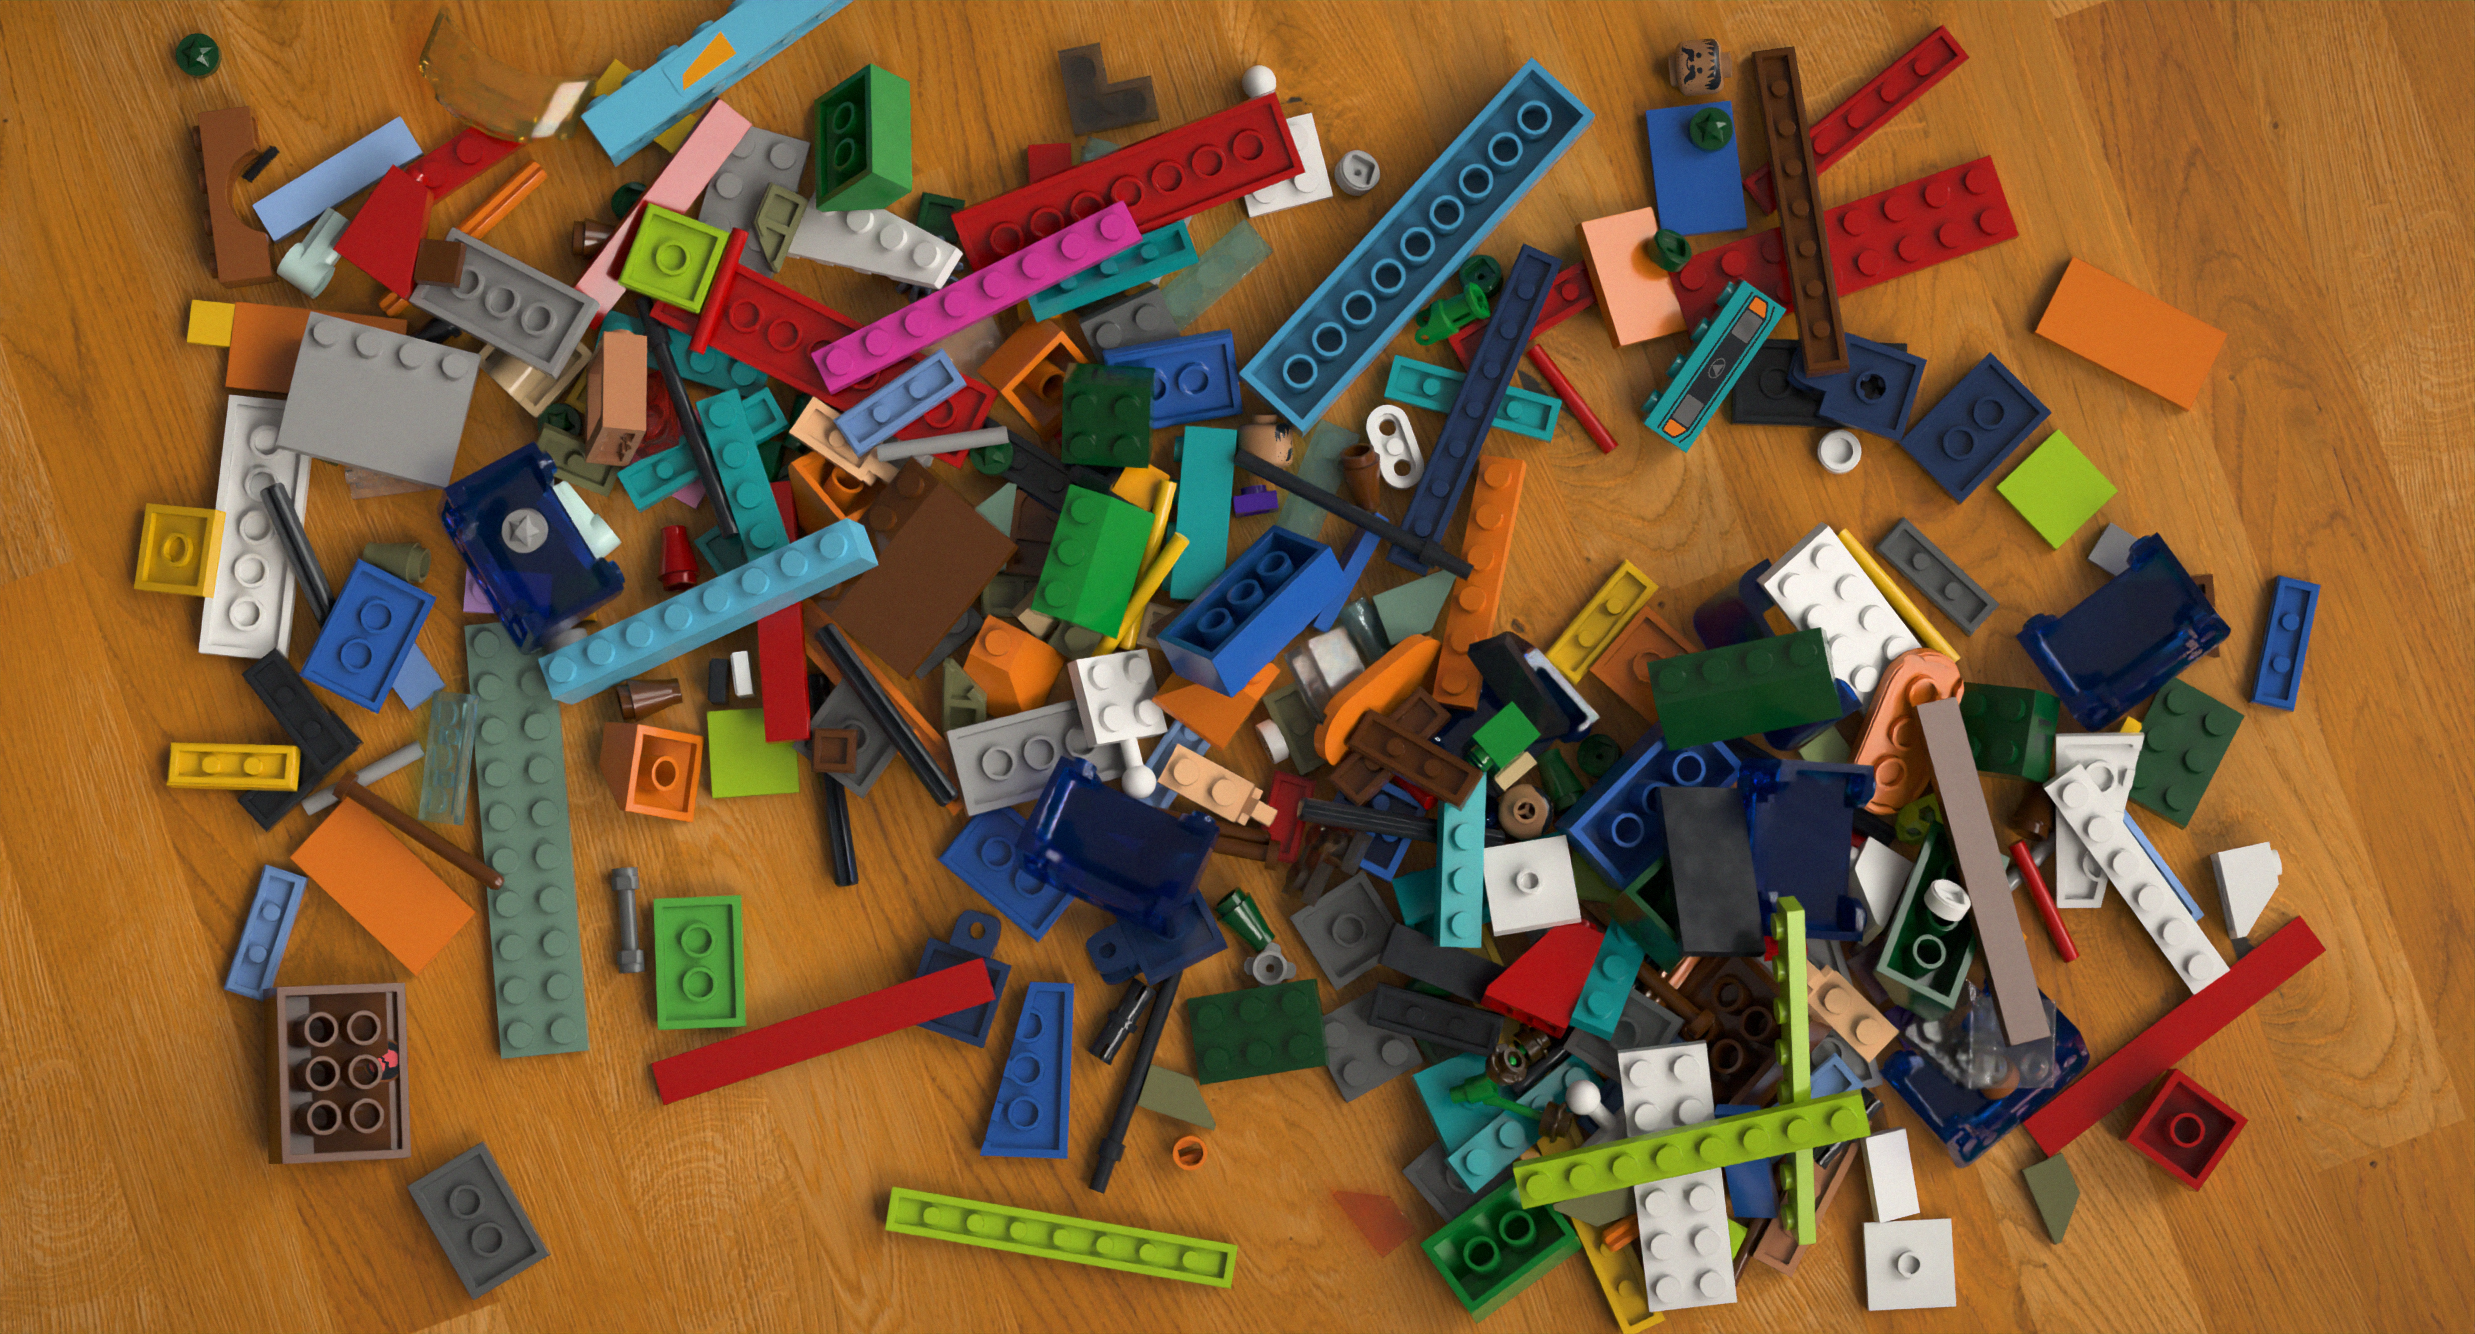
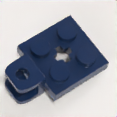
M1844 332L1850 365L1849 373L1805 378L1801 349L1799 347L1794 351L1786 379L1797 389L1820 397L1822 396L1816 416L1895 443L1901 442L1927 359ZM1871 376L1878 378L1877 386L1883 388L1881 395L1875 394L1871 399H1868L1864 396L1865 391L1860 388L1861 381L1867 382Z
M1189 869L1111 907L1118 922L1096 932L1086 942V947L1104 983L1107 985L1122 983L1143 972L1149 986H1152L1228 948ZM1170 918L1173 923L1181 922V927L1177 929V934L1172 937L1168 935L1161 936L1158 933L1164 928L1162 922L1165 919Z
M973 909L964 911L956 922L949 943L932 937L928 938L915 976L916 979L975 959L984 958L996 1000L916 1026L984 1048L1012 968L1010 964L993 959L1001 934V922L998 918ZM975 922L981 923L985 928V934L981 939H977L971 934V926Z

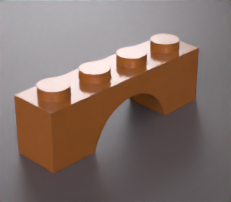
M250 106L198 113L199 126H193V139L196 151L203 152L204 168L198 169V178L202 194H208L210 210L204 211V225L207 236H213L215 252L209 253L213 279L219 278V283L226 289L278 282L273 239L264 232L256 231L243 225L236 214L233 203V191L238 176L248 164L262 155L257 113Z

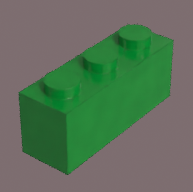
M1512 701L1475 732L1462 746L1467 752L1463 759L1482 770V772H1487L1486 775L1491 780L1526 750L1541 734Z

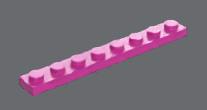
M1122 200L811 353V356L832 395L1143 242V238Z

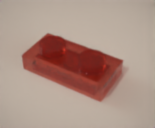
M660 370L647 375L646 432L635 452L641 459L680 445L678 417Z

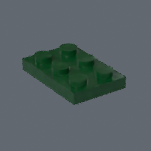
M2168 673L2162 680L2140 722L2142 723V728L2139 733L2143 732L2145 736L2138 755L2135 775L2127 800L2177 828L2185 829L2245 715Z
M1317 978L1187 999L1200 1085L1330 1065Z

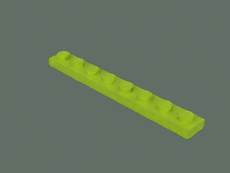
M1794 896L1776 898L1777 913L1771 914L1772 936L1774 940H1778V955L1772 958V970L1775 981L1780 982V997L1774 998V1015L1777 1024H1781L1782 1039H1776L1775 1042L1776 1059L1778 1065L1783 1066V1080L1777 1082L1779 1105L1811 1099L1805 910ZM1813 1148L1786 1153V1163L1780 1164L1781 1184L1783 1189L1787 1190L1788 1204H1783L1781 1207L1782 1223L1785 1231L1791 1232L1798 1245L1816 1244Z
M1860 1088L1513 1162V1171L1522 1207L1527 1209L1871 1136V1131Z
M894 1186L892 1187L885 1230L1228 1289H1231L1238 1245Z

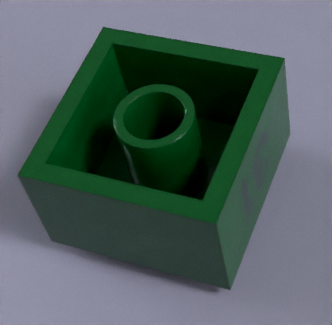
M1068 363L1063 381L1061 463L1132 468L1149 467L1153 450L1155 368Z
M1963 682L1964 694L1961 698L1959 709L1978 776L2046 783L2061 698L2037 689Z
M1662 855L1620 894L1606 912L1669 974L1686 957H1678L1665 862Z

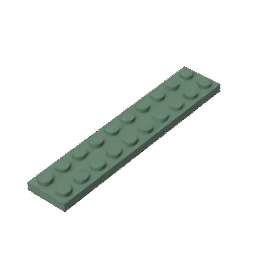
M550 617L467 625L464 627L485 865L501 874L505 880L500 890H492L487 887L501 1059L590 1051L560 701L552 699L538 661L539 658L548 655L545 642L554 636L553 619Z

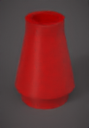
M672 525L662 528L660 530L661 547L657 579L662 582L663 590L681 592L697 587V578L701 573L687 536L686 526Z

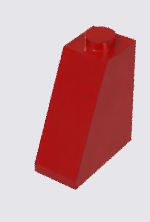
M393 164L333 250L410 303L409 299L418 285L413 279L421 238H427L435 194L425 187L429 182L426 176L410 165L402 171Z
M1582 918L1579 923L1553 927L1487 987L1480 1005L1561 1039L1569 1024L1605 934L1598 932L1595 924Z

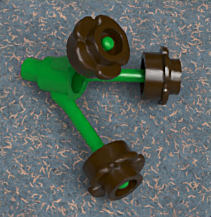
M1521 1023L1519 1031L1511 1036V1041L1515 1048L1509 1047L1505 1043L1496 1045L1493 1048V1053L1485 1061L1486 1071L1479 1075L1465 1078L1464 1084L1450 1087V1097L1454 1104L1468 1100L1471 1104L1482 1101L1484 1105L1500 1107L1540 1121L1538 1134L1548 1137L1550 1139L1549 1143H1555L1557 1137L1564 1139L1567 1137L1574 1114L1567 1112V1102L1563 1101V1103L1558 1104L1549 1101L1544 1112L1501 1098L1498 1095V1085L1508 1086L1524 1080L1527 1073L1525 1068L1526 1061L1534 1064L1541 1057L1546 1060L1549 1056L1546 1048L1551 1043L1545 1032Z

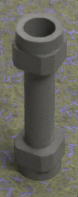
M638 867L611 869L612 891H617L622 949V951L617 952L619 974L645 972L644 950H639L635 890L640 889Z

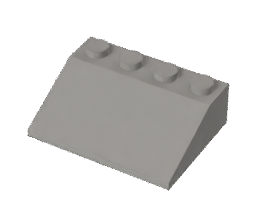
M310 311L276 448L447 491L476 386L481 355Z

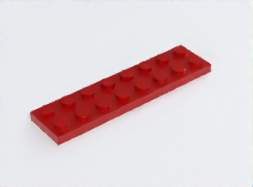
M1274 89L951 212V217L972 270L975 273L1122 200L1142 235L1303 174L1306 171Z
M1991 155L1823 211L1838 299L2016 239L2019 236ZM1780 226L1693 255L1681 271H1668L1688 328L1686 332L1691 346L1694 341L1690 339V335L1703 317H1706L1708 320L1712 318L1719 307L1715 303L1718 294L1728 281L1735 284L1739 277L1785 308L1786 311L1781 318L1795 314Z
M740 263L737 265L708 343L709 347L812 398L814 396L824 404L843 413L928 357L918 352L831 395L811 353L866 326ZM656 300L649 314L650 317L658 320L660 323L691 338L700 317L697 314ZM959 372L967 384L966 387L891 437L899 441H907L980 430L999 395V391ZM970 449L931 454L930 456L961 470L970 453Z

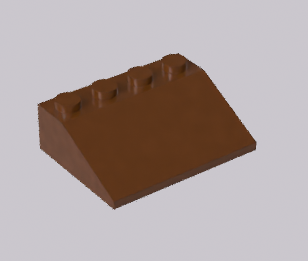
M912 456L857 522L864 525L879 565L809 597L830 618L908 681L1019 548L1013 540L934 469Z
M1705 957L1678 988V991L1701 1012L1706 1009L1710 1010L1716 1016V1019L1698 1039L1693 1038L1687 1032L1690 1025L1686 1021L1678 1035L1687 1042L1706 1040L1714 1112L1717 1104L1759 1105L1762 1109L1777 1092V1082L1783 1080V1066L1778 1065L1775 1052L1776 1039H1782L1781 1024H1777L1774 1015V998L1780 997V982L1775 981L1773 971L1756 957ZM1808 1003L1809 1053L1811 1054L1833 1027ZM1667 1004L1665 1005L1664 1008H1666L1667 1010L1671 1011V1012L1674 1013L1675 1015L1679 1016V1015H1678L1674 1010H1672Z
M405 983L293 986L263 989L269 1164L411 1158ZM388 1039H391L398 1044L399 1077L390 1082H380L383 1070L378 1059L388 1054ZM372 1064L374 1068L373 1079L367 1075L364 1066Z

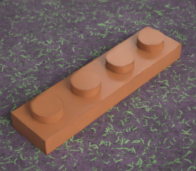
M1860 1138L1855 1143L1850 1141L1832 1160L1826 1170L1814 1162L1815 1159L1813 1158L1816 1230L1861 1145ZM1785 1190L1779 1202L1780 1211L1778 1217L1770 1219L1751 1257L1792 1278L1809 1244L1798 1245L1791 1232L1785 1231L1783 1227L1781 1207L1783 1204H1788L1787 1190Z

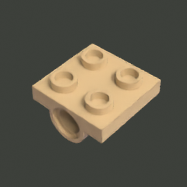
M579 341L556 380L488 344L478 353L481 355L480 368L537 420L584 372L593 355Z

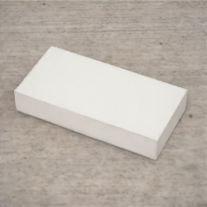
M1897 1126L1860 1138L1874 1221L1882 1223L1920 1213L1906 1128Z

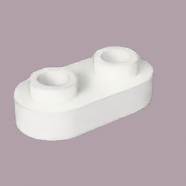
M1393 405L1377 407L1367 419L1366 434L1370 444L1374 446L1375 452L1380 454L1381 475L1384 481L1394 489H1411L1419 483L1422 477L1424 461L1408 417L1403 410ZM1384 421L1392 422L1396 428L1395 433L1390 436L1383 435L1379 430L1380 424ZM1404 461L1408 463L1411 469L1410 473L1406 476L1397 475L1394 471V465L1397 462Z

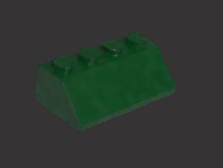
M1822 627L1647 662L1655 707L1669 751L1843 717L1827 632Z
M1934 819L1929 824L1873 970V974L1895 1004L1931 1022H1935L1954 1009L1977 948L1968 911L1961 920L1949 921L1936 915L1925 903L1924 895L1935 880L1944 879L1960 886L1944 825ZM2000 853L2006 871L2010 858Z

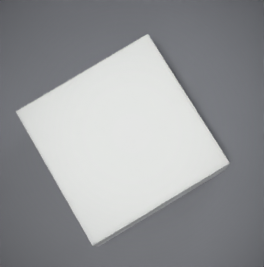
M748 651L732 653L730 657L735 694L741 699L756 697L751 654Z

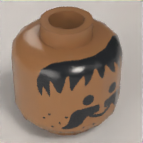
M1713 38L1680 42L1676 47L1675 53H1669V72L1672 87H1678L1684 96L1719 93L1724 87V78L1732 77L1730 51L1722 52L1720 43Z
M1252 414L1251 423L1238 427L1236 439L1237 454L1242 448L1282 469L1292 464V428L1289 424L1277 422V414ZM1248 471L1249 476H1257Z
M1520 784L1510 788L1501 797L1497 806V822L1500 829L1509 838L1518 842L1533 840L1541 837L1549 829L1553 820L1554 807L1550 797L1541 788L1532 784ZM1526 804L1524 810L1518 811L1520 805ZM1530 806L1534 809V816L1529 812ZM1519 815H1526L1528 819H1522Z

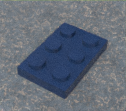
M1989 352L1897 445L1950 498L1960 505L2052 412Z

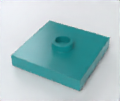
M1465 1052L1418 1072L1410 1078L1447 1156L1504 1110L1500 1107L1484 1105L1482 1101L1471 1104L1468 1100L1454 1104L1450 1097V1087L1464 1084L1465 1078L1479 1075L1486 1071L1485 1061L1487 1057ZM1498 1085L1499 1097L1513 1102L1517 1099V1096L1508 1086Z

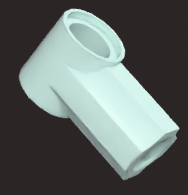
M328 207L303 242L296 243L286 253L278 266L277 274L310 298H316L325 289L334 275V265L341 255L335 252L333 248L351 222Z
M565 480L552 487L537 502L543 513L566 538L564 542L588 570L622 543L598 513L595 515Z

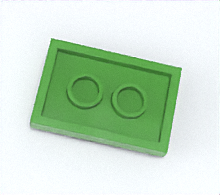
M742 896L653 899L658 1030L747 1027Z

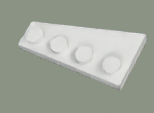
M815 190L786 256L797 259L799 257L807 258L819 264L843 266L864 274H879L888 276L892 280L941 290L963 253L957 247L885 209L821 212L816 209Z
M2143 732L2055 734V776L2078 760L2123 821L2126 802L2135 775L2138 755L2141 751L2145 735ZM2055 804L2056 907L2101 908L2108 876Z

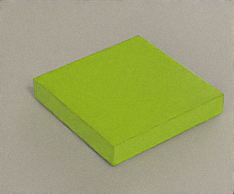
M648 203L617 284L700 316L730 233Z
M2059 429L2050 435L1994 489L2053 551H2056L2118 492L2109 480Z
M763 708L707 712L713 799L800 793L798 751L792 747L795 742L770 745L766 743Z

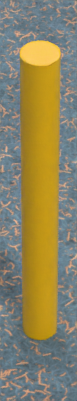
M1160 479L1152 513L1156 517L1131 595L1159 556L1177 485L1176 482ZM1145 607L1124 635L1118 647L1126 650H1135Z
M1846 528L1837 535L1839 540L1885 599L1929 648L1942 652L1956 663L1961 658L1959 654Z
M1175 532L1131 595L1117 640L1103 636L1091 657L1113 653L1190 543L1185 536Z

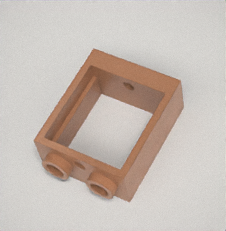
M617 329L611 332L604 331L586 368L585 463L628 467L646 432L647 336L634 335L633 332L624 329Z

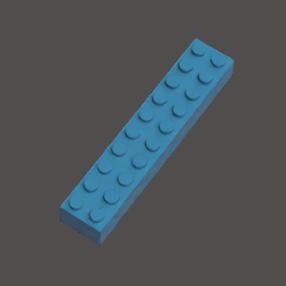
M1531 57L1239 372V382L1273 413L1277 414L1284 423L1289 424L1296 434L1303 438L1593 124L1596 115Z

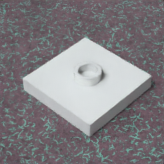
M1566 835L1484 848L1483 875L1494 936L1581 922Z
M1951 1218L1886 1221L1882 1223L1862 1222L1868 1311L1956 1307Z

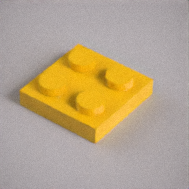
M147 503L134 589L214 598L226 512L214 509Z

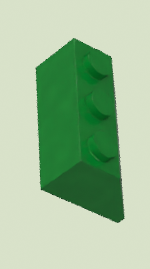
M870 63L814 100L816 209L821 212L884 209L912 191L910 82Z
M1070 484L1031 606L1033 614L1117 640L1156 515L1111 496Z
M1515 1176L1420 1244L1476 1324L1480 1323L1583 1248L1577 1234L1563 1215L1553 1209L1551 1203L1523 1209Z

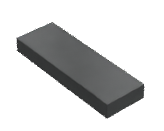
M1905 517L1873 549L1968 637L2000 605Z

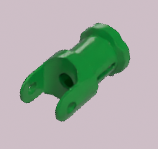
M1469 283L1465 285L1463 292L1448 300L1438 299L1431 303L1428 308L1420 311L1416 315V323L1421 327L1415 333L1416 342L1423 346L1431 345L1459 333L1461 326L1476 318L1485 319L1489 317L1491 313L1490 306L1481 288L1475 283ZM1427 316L1430 319L1428 321H1425L1422 318ZM1423 335H1426V336H1428L1429 338H1428V339H1422V336H1423Z

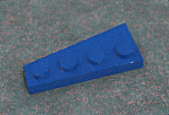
M1030 982L980 1156L1068 1159L1074 983Z

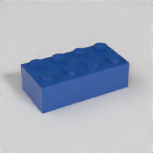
M1273 525L1156 638L1176 675L1232 698L1266 664L1271 662L1297 634L1301 633L1326 606L1330 605L1349 583L1330 546Z
M1659 719L1553 826L1561 835H1566L1567 842L1609 888L1624 891L1663 855L1654 794L1660 786L1730 788L1747 769L1722 741L1669 751Z

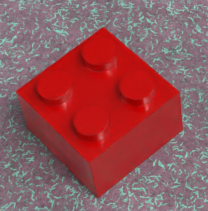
M2177 1068L2167 1069L2117 1140L2186 1190L2198 1192L2249 1120Z

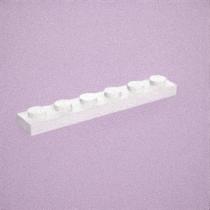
M2078 760L2042 785L2192 993L2194 995L2230 971L2224 960Z

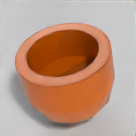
M1183 1134L1174 1141L1172 1146L1173 1159L1184 1170H1196L1207 1159L1208 1151L1206 1144L1196 1134ZM1196 1143L1199 1144L1200 1148L1190 1150L1181 1155L1178 1153L1179 1149Z

